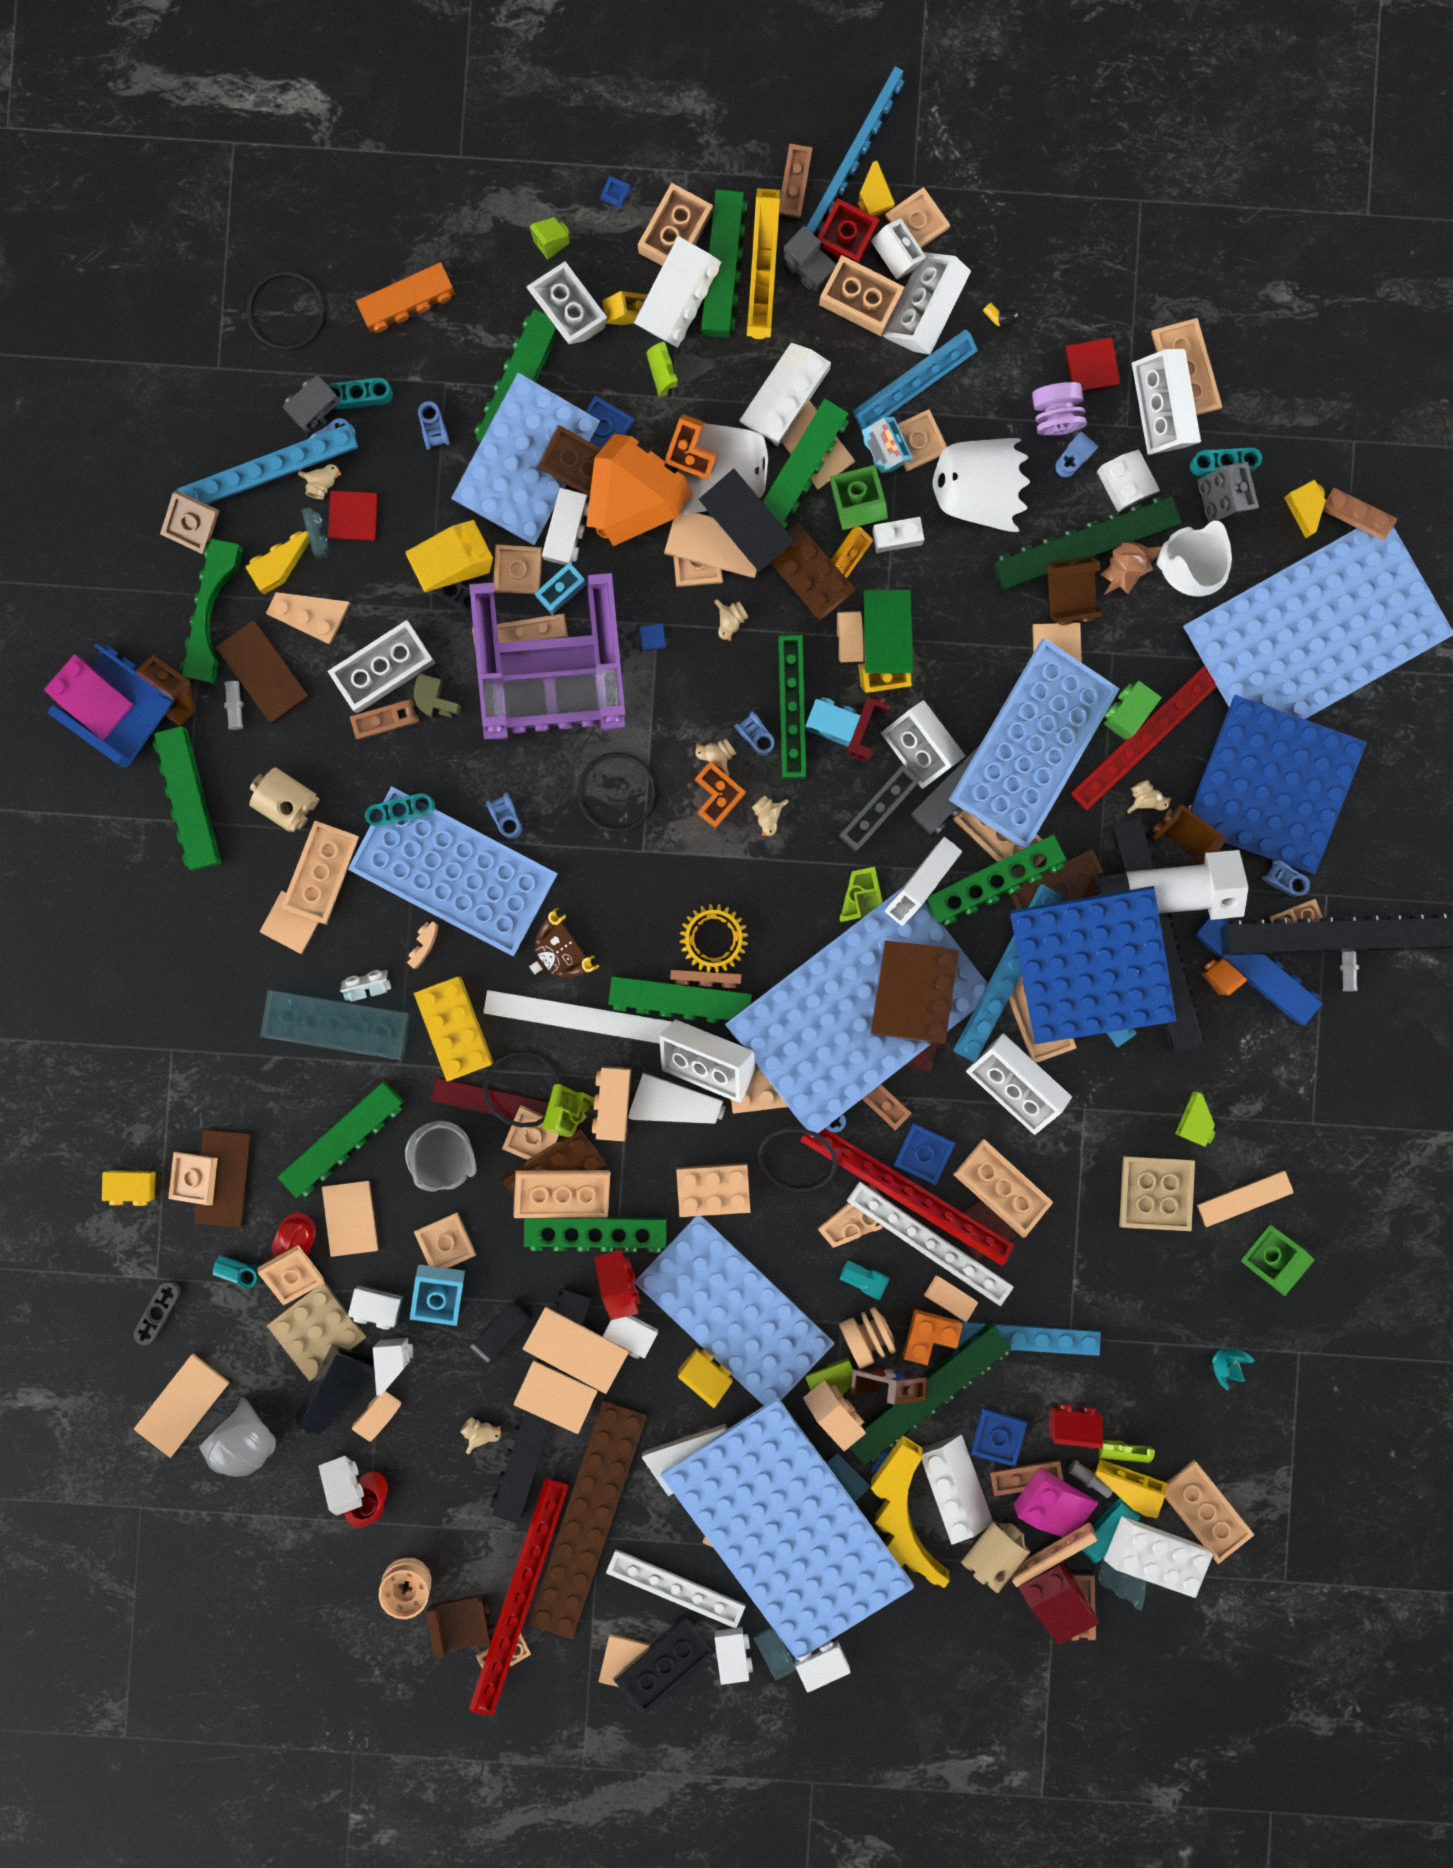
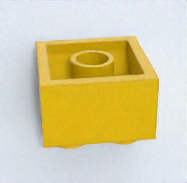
M696 1348L679 1368L678 1378L715 1408L732 1384V1377L730 1376L732 1373L722 1364L718 1366L713 1362L714 1357L705 1349L701 1351Z

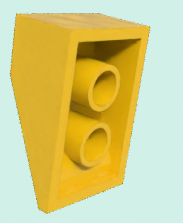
M474 520L451 526L406 551L409 562L424 592L488 574L493 560Z

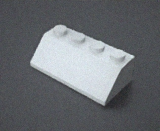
M678 236L634 323L678 348L681 341L685 338L686 331L691 321L695 318L697 310L703 298L707 295L708 288L713 278L717 275L722 262Z
M923 252L927 258L913 270L903 295L882 336L913 352L930 355L971 270L956 256Z
M791 343L739 422L751 430L760 433L766 440L779 447L829 372L831 362L809 348Z
M1165 349L1132 362L1147 454H1158L1200 443L1201 439L1185 349Z
M676 1019L659 1035L662 1071L741 1103L755 1070L753 1050Z
M1004 1033L992 1042L977 1058L976 1062L966 1070L976 1082L1034 1135L1060 1115L1072 1098L1067 1091Z
M962 1433L922 1447L921 1461L951 1544L953 1545L975 1537L989 1527L993 1520Z

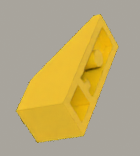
M1099 1459L1095 1475L1134 1511L1139 1512L1143 1516L1157 1519L1166 1495L1168 1483Z

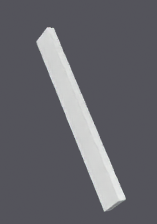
M487 990L483 1012L484 1014L660 1043L659 1035L672 1023V1021Z
M859 1181L846 1200L999 1306L1003 1304L1014 1288L1004 1279Z

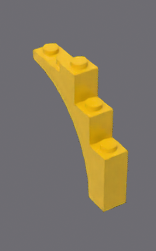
M757 188L747 325V336H752L755 339L771 337L780 190Z
M902 1435L871 1479L873 1493L879 1498H886L876 1512L875 1524H877L881 1531L890 1533L885 1539L884 1544L901 1567L905 1563L911 1571L919 1572L926 1576L930 1583L945 1588L950 1581L949 1570L934 1559L922 1545L914 1531L908 1512V1489L913 1473L922 1459V1447Z

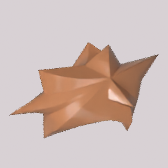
M1136 542L1121 543V546L1113 550V558H1109L1110 566L1100 574L1111 581L1105 594L1119 587L1129 594L1140 576L1153 571L1151 563L1156 559L1162 547L1148 548Z

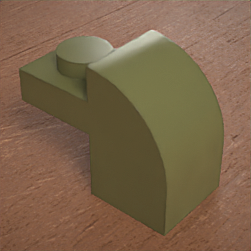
M418 673L414 687V700L418 708L431 718H434L436 710H439V715L452 718L453 714L459 716L461 709L459 704L439 699L444 682L440 679Z

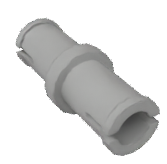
M239 681L224 682L226 689L224 708L227 709L228 729H243L241 708L244 706L240 699Z
M1342 952V965H1340V970L1343 971L1342 991H1358L1357 970H1359V965H1357L1356 952Z
M1077 1460L1072 1461L1067 1471L1069 1474L1084 1482V1486L1087 1488H1093L1106 1498L1112 1495L1113 1491L1095 1475L1096 1471L1094 1469L1089 1470Z

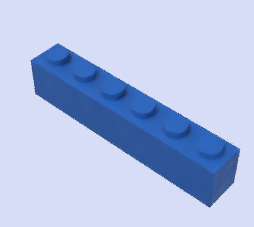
M1208 914L1192 935L1216 956L1224 958L1247 979L1248 983L1298 1025H1306L1322 1006V1003L1318 1000L1319 995L1310 988L1307 990L1300 985L1302 981L1294 974L1290 973L1288 975L1282 970L1284 966L1274 958L1270 960L1265 955L1222 956L1220 928L1228 925L1229 919L1210 920V915Z

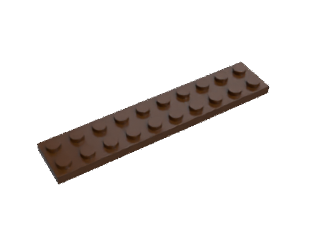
M603 1399L528 1625L573 1640L647 1418L646 1413Z

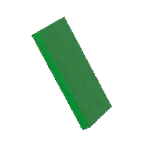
M864 590L865 673H913L911 591Z

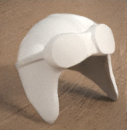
M1212 521L1205 528L1199 530L1186 527L1176 531L1170 536L1168 541L1164 542L1157 557L1156 565L1162 570L1166 580L1175 589L1190 596H1206L1218 591L1226 583L1231 568L1232 553L1230 541L1223 523Z

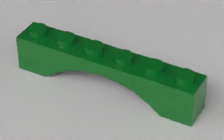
M211 539L210 545L207 544L205 547L204 557L207 559L205 567H202L199 579L202 581L200 590H197L195 594V604L197 606L195 613H192L190 618L191 635L186 638V658L182 659L180 665L182 676L188 680L215 685L219 660L214 653L210 639V615L214 601L221 588L239 571L243 548L239 544Z

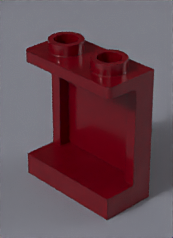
M875 695L872 698L867 697L845 755L866 763L868 762L873 749L860 745L872 711L884 715L888 711L890 705L885 704V699Z

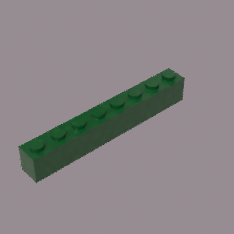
M1160 496L1151 500V504L1143 507L1142 504L1131 507L1129 513L1121 515L1120 512L1108 516L1105 522L1099 523L1098 520L1085 525L1086 529L1078 532L1076 528L1063 533L1064 537L1055 540V537H1050L1041 541L1042 545L1033 548V545L1023 547L1019 550V554L1011 556V553L1004 554L997 558L998 561L993 567L1002 591L1005 592L1048 576L1047 563L1088 556L1096 558L1112 552L1121 546V543H1137L1177 528L1182 522L1173 498L1165 499L1164 496Z
M992 1321L987 1323L958 1346L957 1349L953 1350L922 1375L927 1377L925 1401L897 1405L885 1404L864 1421L861 1426L866 1434L849 1448L863 1465L877 1460L881 1455L880 1452L887 1447L891 1448L896 1445L899 1437L905 1432L907 1434L912 1432L917 1427V1423L923 1418H930L936 1412L938 1406L942 1403H949L958 1390L966 1389L972 1384V1379L977 1375H983L988 1372L992 1363L996 1360L1004 1359L1010 1353L1011 1345Z

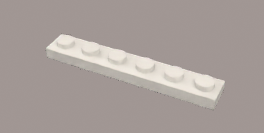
M615 1549L606 1571L609 1575L734 1628H737L745 1609L744 1603Z

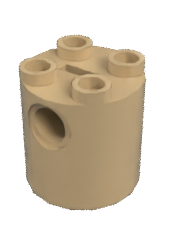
M276 767L271 769L265 776L259 774L250 786V790L254 793L249 806L289 832H294L297 828H303L308 820L305 817L310 809L313 810L320 800L316 797V793Z
M993 1521L961 1563L970 1571H975L973 1576L984 1585L988 1582L987 1585L996 1593H999L1030 1554V1550L1024 1544L1025 1534L1012 1523H997Z

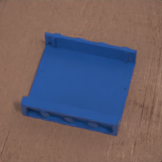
M95 644L94 647L100 650V655L92 666L130 700L134 706L104 740L99 738L63 707L60 709L52 705L47 713L112 761L128 768L174 701L138 676L137 671L134 670L136 665L126 658L122 660L117 658L118 652L108 645L103 648Z

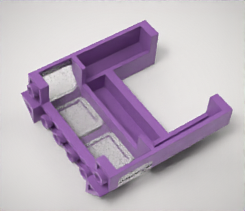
M612 573L588 575L587 592L591 636L499 643L493 583L469 584L484 739H508L507 730H512V733H525L526 728H535V731H548L550 726H559V729H571L573 724H582V727H595L596 722H600L601 731L625 727V706Z

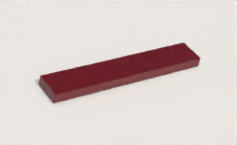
M436 1078L431 1101L494 1115L485 1101L484 1089L482 1087ZM488 1089L489 1098L495 1109L506 1118L515 1119L520 1105L546 1115L549 1102Z

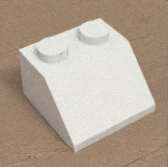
M1139 450L1123 454L1101 465L1097 471L1117 512H1121L1160 492Z
M408 1338L380 1340L373 1347L377 1395L384 1393L410 1362V1358H413V1346L408 1344Z

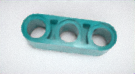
M383 378L327 384L333 392L340 393V402L333 410L384 405L393 398V391L389 383ZM379 387L386 388L385 394L381 396L375 395L376 390ZM358 389L363 390L360 398L352 397L354 391Z
M1255 448L1204 450L1194 456L1189 467L1194 475L1206 476L1223 467L1221 463L1222 457L1229 459L1230 465L1245 463L1244 456H1249L1254 461L1253 466L1249 465L1251 473L1261 464L1262 455ZM1204 459L1207 462V468L1199 467L1197 460Z
M415 794L372 805L366 810L365 819L372 826L385 827L428 816L434 811L435 802L426 794ZM421 799H427L429 802V806L425 811H420L417 807ZM403 804L406 812L403 816L397 817L395 815V808L397 805ZM376 810H381L383 818L380 822L375 823L372 820V814Z
M1121 1498L1093 1525L1097 1541L1081 1550L1093 1563L1099 1562L1106 1555L1121 1516L1134 1521H1138L1141 1516L1139 1512L1134 1511Z

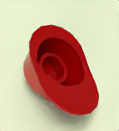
M294 1213L283 1220L272 1244L274 1258L297 1245L308 1256L317 1233L316 1224L312 1218L306 1214Z
M368 1472L357 1482L360 1483L364 1492V1497L361 1498L363 1506L345 1512L347 1522L354 1527H365L370 1523H374L384 1512V1501L388 1492L385 1477L378 1472Z

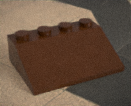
M885 940L870 1034L937 1046L944 1045L946 1043L959 950Z

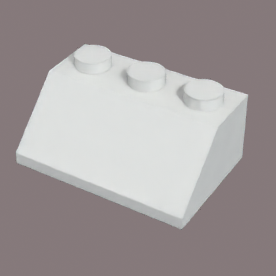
M565 261L527 286V289L568 344L586 341L605 328L606 315Z
M924 700L908 710L881 732V735L905 767L920 779L918 784L922 789L966 757Z

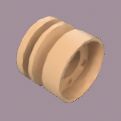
M876 1307L870 1309L874 1317L871 1321L868 1320L865 1312L861 1313L864 1324L860 1326L853 1317L839 1323L860 1369L874 1363L872 1351L876 1350L882 1359L885 1358L881 1348L887 1345L891 1355L896 1353L894 1337L885 1318L877 1311Z
M410 1557L397 1559L388 1565L379 1588V1601L387 1614L398 1619H408L415 1617L423 1611L428 1602L432 1581L430 1571L426 1565L420 1560ZM405 1581L409 1582L408 1587L403 1586Z

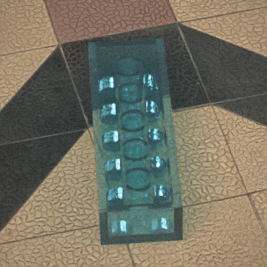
M268 990L260 1037L403 1060L412 1013Z

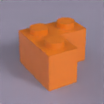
M682 414L667 452L665 464L708 480L719 453L697 445L705 422Z
M711 761L695 778V782L712 795L697 813L716 829L746 795V791Z
M914 1309L902 1353L904 1360L928 1365L933 1343L957 1349L963 1325L959 1320Z

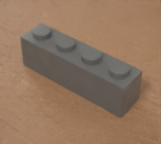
M979 747L910 814L929 834L933 831L938 834L947 825L944 820L950 814L955 817L962 810L950 802L949 798Z
M902 765L839 837L856 852L919 783L920 779Z

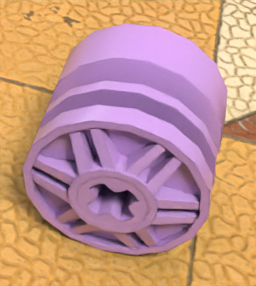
M1057 383L1033 391L1034 409L1045 411L1035 418L1037 423H1041L1037 426L1038 434L1064 435L1082 429L1087 425L1086 418L1081 417L1085 414V409L1074 407L1083 401L1080 383Z

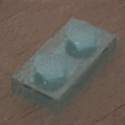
M311 507L301 509L313 554L318 559L326 557L325 549H328V543L325 535L321 536L319 527L322 526V521L319 513H315Z
M773 1627L754 1636V1640L775 1680L797 1670L785 1644Z

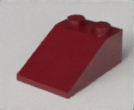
M1065 1560L1019 1586L1031 1610L1058 1645L1100 1624Z

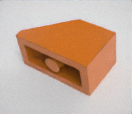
M1224 958L1211 959L1204 965L1205 970L1201 973L1218 995H1230L1247 981Z

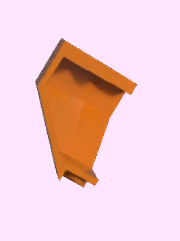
M613 434L594 458L586 524L588 527L596 528L601 538H608L612 546L675 519L693 496L686 478L677 471L674 474L664 466L665 461L652 451L646 453L638 447L639 441L632 436Z

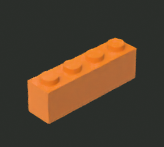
M440 262L357 300L356 303L370 332L379 333L386 330L388 325L394 322L401 323L406 321L409 315L416 312H426L433 304L438 302L442 304L452 298L451 296L455 295V292Z

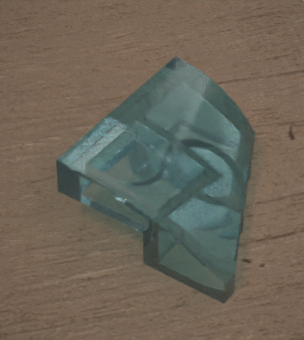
M1104 1556L1100 1562L1099 1583L1107 1589L1114 1590L1120 1598H1126L1134 1604L1137 1610H1142L1146 1594V1580L1115 1570L1104 1561Z

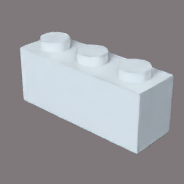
M563 488L559 489L542 553L544 560L565 566L569 562L570 564H572V561L576 562L579 548L576 547L578 538H583L585 525H582L584 516H588L589 502L586 494Z

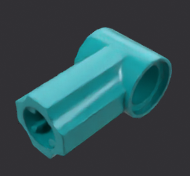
M219 1255L213 1267V1275L237 1283L245 1289L257 1285L262 1280L258 1274L259 1266L254 1264L248 1265L223 1255ZM246 1271L252 1272L254 1276L253 1282L246 1279Z
M847 1260L839 1278L862 1289L863 1293L878 1300L881 1299L890 1280L889 1277L878 1271L868 1270Z

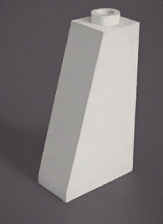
M943 837L884 912L903 926L922 906L962 851L953 842Z
M643 1073L628 1118L631 1120L715 1124L717 1119L722 1120L726 1106L722 1105V1099Z
M726 1424L647 1449L642 1453V1459L668 1497L673 1492L661 1477L662 1471L726 1431L728 1427Z

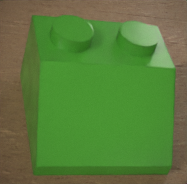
M1270 1225L1243 1257L1241 1262L1278 1292L1286 1296L1314 1262V1259L1303 1248Z

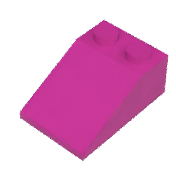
M75 654L44 689L59 705L102 740L110 734L134 706L91 664Z
M1039 1467L1013 1505L1019 1519L1039 1530L1065 1537L1083 1526L1098 1505V1501Z

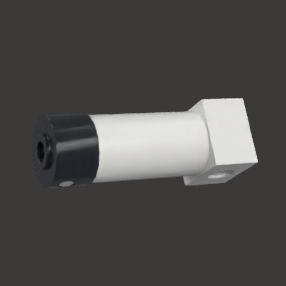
M1239 850L1206 853L1205 862L1202 865L1095 874L1094 896L1154 886L1159 914L1208 909L1210 920L1244 917L1248 883Z

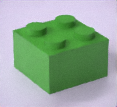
M875 465L829 476L842 530L888 519L886 502Z
M1140 681L1133 685L1130 683L1118 695L1119 703L1116 702L1107 710L1104 715L1107 719L1103 724L1121 738L1127 740L1135 735L1162 697Z

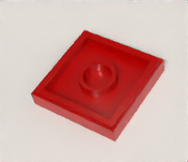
M1112 338L1065 347L1071 382L1080 383L1082 392L1120 385Z
M330 491L328 538L376 541L378 494Z

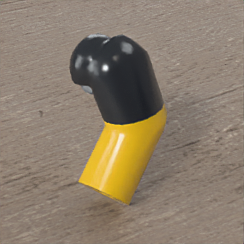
M989 303L983 309V312L997 326L1012 325L1019 317L1015 309L999 311L992 303Z

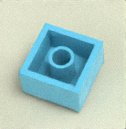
M824 697L821 700L816 699L806 723L805 731L848 747L860 715L856 714L857 710L848 706H843V709L834 706V701Z
M418 1264L410 1320L457 1326L465 1271Z

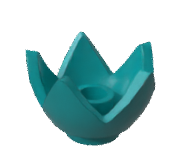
M1229 1348L1219 1350L1213 1357L1212 1363L1214 1364L1213 1369L1217 1380L1228 1391L1229 1386L1226 1378L1240 1382L1245 1381L1239 1362L1253 1363L1255 1360L1249 1354L1239 1349Z

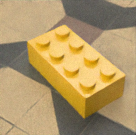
M461 976L414 993L446 1081L493 1064Z

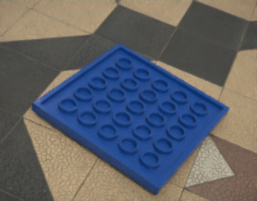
M1234 695L1190 811L1227 838L1224 843L1272 860H1280L1289 866L1316 874L1367 742Z
M1154 886L1010 910L1035 1044L1176 1021Z

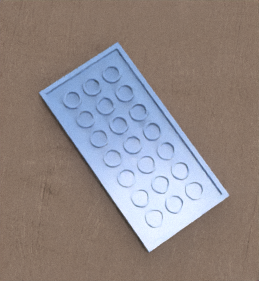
M1041 639L949 801L1023 849L1029 847L1117 695L1119 688L1047 639Z
M391 786L383 803L409 795ZM419 801L417 807L420 811H425L428 805ZM403 804L397 805L395 815L397 817L403 816L406 812L405 806ZM436 809L428 816L385 827L371 825L348 867V870L512 956H515L558 875L554 871ZM381 810L378 811L373 820L375 823L380 822L383 818Z
M695 1216L636 1279V1285L700 1346L711 1354L720 1365L722 1364L732 1373L731 1375L764 1406L777 1397L781 1401L835 1344L825 1332L702 1216Z

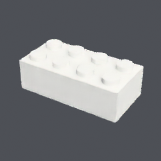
M406 620L330 669L328 673L352 710L358 714L416 677L418 673L420 674L430 668L436 662L412 625Z
M1121 1516L1104 1561L1117 1571L1196 1598L1213 1553L1201 1544Z

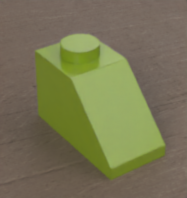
M555 217L533 223L530 226L533 240L547 260L570 244L568 236L570 231L563 222L558 223Z
M1193 1091L1175 1134L1206 1147L1207 1143L1210 1144L1214 1138L1215 1131L1213 1129L1215 1124L1203 1094Z

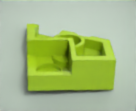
M661 342L652 346L646 352L658 397L668 395V389L677 387L678 383L677 376L673 372L666 344Z
M876 867L852 871L840 915V922L865 917L883 903Z
M554 1084L542 1129L557 1135L571 1137L577 1130L578 1124L587 1117L585 1115L586 1111L590 1106H594L595 1098L583 1092H575L561 1084Z
M848 1357L829 1364L826 1368L807 1374L805 1377L811 1391L825 1380L831 1387L835 1385L844 1395L851 1387L853 1368Z
M1103 1440V1449L1099 1448V1459L1149 1463L1155 1456V1450L1151 1446L1127 1445L1123 1441Z

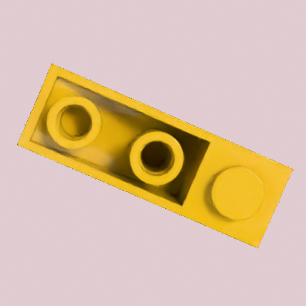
M299 531L290 537V541L283 545L282 543L276 544L270 548L268 554L263 557L258 555L249 561L250 564L246 566V569L259 591L264 595L285 583L312 539L307 531L303 533Z

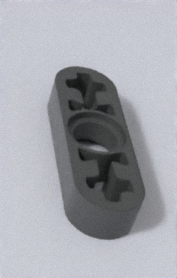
M168 1281L158 1287L134 1330V1339L137 1343L148 1345L156 1339L180 1296L181 1290L177 1283ZM171 1287V1293L174 1296L168 1297L165 1303L158 1302L157 1299L161 1301L166 1295V1292L163 1290ZM153 1307H160L163 1310V1317L157 1320L152 1317L151 1310ZM150 1323L155 1324L148 1332L151 1337L143 1339V1333L140 1331L145 1330Z

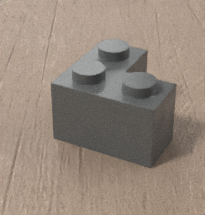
M803 226L784 246V266L792 274L797 273L802 278L801 282L809 290L814 289L818 292L830 279L836 264L820 250L821 241Z
M318 375L314 378H308L303 383V388L297 394H291L285 400L286 404L282 406L309 438L327 424L324 416L340 402L337 395Z

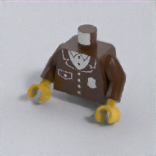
M559 908L551 911L546 921L540 926L535 938L536 947L534 950L539 958L529 964L533 973L538 976L548 969L553 976L577 978L587 972L598 969L599 965H591V959L595 956L587 957L561 922L566 918V915L564 914L561 918L557 917L556 911Z

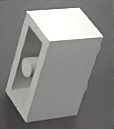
M901 218L887 224L871 240L896 280L910 274L927 258Z
M920 517L876 524L872 529L876 553L920 546L924 542Z
M358 1285L354 1289L348 1316L353 1317V1321L357 1323L367 1324V1321L376 1323V1327L381 1329L394 1328L398 1322L404 1296Z
M631 1315L610 1320L603 1337L627 1349L630 1356L637 1359L641 1356L645 1359L658 1334V1329Z
M346 1456L319 1465L329 1511L337 1516L363 1506L361 1498L364 1497V1492L360 1483H357L356 1475H358V1468L354 1461L352 1462Z
M743 1627L716 1630L715 1645L721 1685L749 1681V1673L753 1672L751 1657L747 1658L746 1649H750L748 1634H743Z
M838 1640L834 1642L828 1641L820 1646L819 1649L798 1656V1661L795 1659L796 1669L807 1693L850 1673L849 1664Z

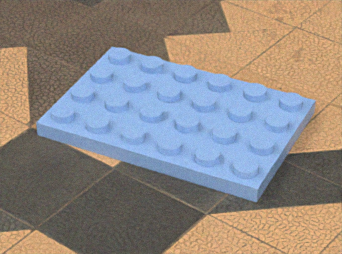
M517 373L451 499L526 542L535 545L555 507L559 489H564L567 485L536 468L557 425L590 441L600 420L522 374Z

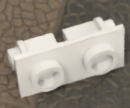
M373 970L365 976H350L342 981L340 990L343 992L345 1001L350 1000L352 1002L367 998L366 989H369L371 996L387 993V990L391 989L390 981L387 980L388 971Z

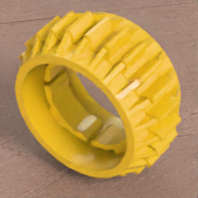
M709 904V910L706 911L701 906L700 914L694 910V918L687 916L690 923L682 924L687 929L680 932L681 935L685 936V939L680 940V943L686 944L682 951L689 952L686 959L694 958L692 965H695L697 962L700 963L699 970L705 965L707 966V972H710L711 967H714L717 973L719 966H722L726 971V964L729 963L731 966H734V958L739 961L741 960L737 954L745 953L741 946L748 945L747 942L742 941V938L748 936V934L742 933L746 925L739 926L742 918L735 920L736 912L728 914L729 907L721 911V906L718 904L717 909L713 910L712 905ZM716 914L728 918L737 929V931H734L732 925L729 922L727 923L728 927L732 929L734 936L730 951L733 950L736 941H738V945L731 957L722 962L721 959L728 956L729 952L718 958H708L702 954L701 957L711 960L712 963L698 958L691 948L693 946L695 951L700 954V950L696 948L694 942L698 926H695L692 936H690L693 925L706 915L707 918L702 919L698 923L699 925L709 919H720L722 922L727 921L717 917Z

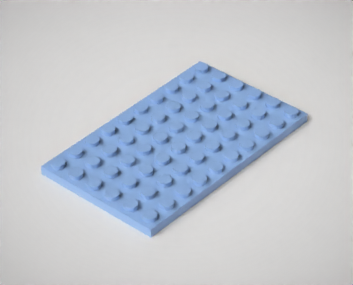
M1394 527L1385 541L1357 528L1183 626L1228 707H1230L1233 696L1238 695L1302 719L1310 717L1453 636L1452 628Z
M900 890L725 1024L741 1046L754 1051L755 1064L803 1127L817 1134L931 1045L870 1034L885 940L959 950L947 1031L975 1010L988 985L945 927L939 925L934 913L925 902L903 926L884 912Z
M778 1397L661 1473L663 1480L797 1661L799 1660L798 1656L814 1651L914 1588V1583Z

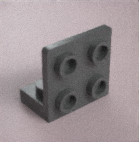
M1248 462L1223 466L1198 479L1199 491L1202 496L1208 523L1220 521L1235 513L1253 511L1259 508Z

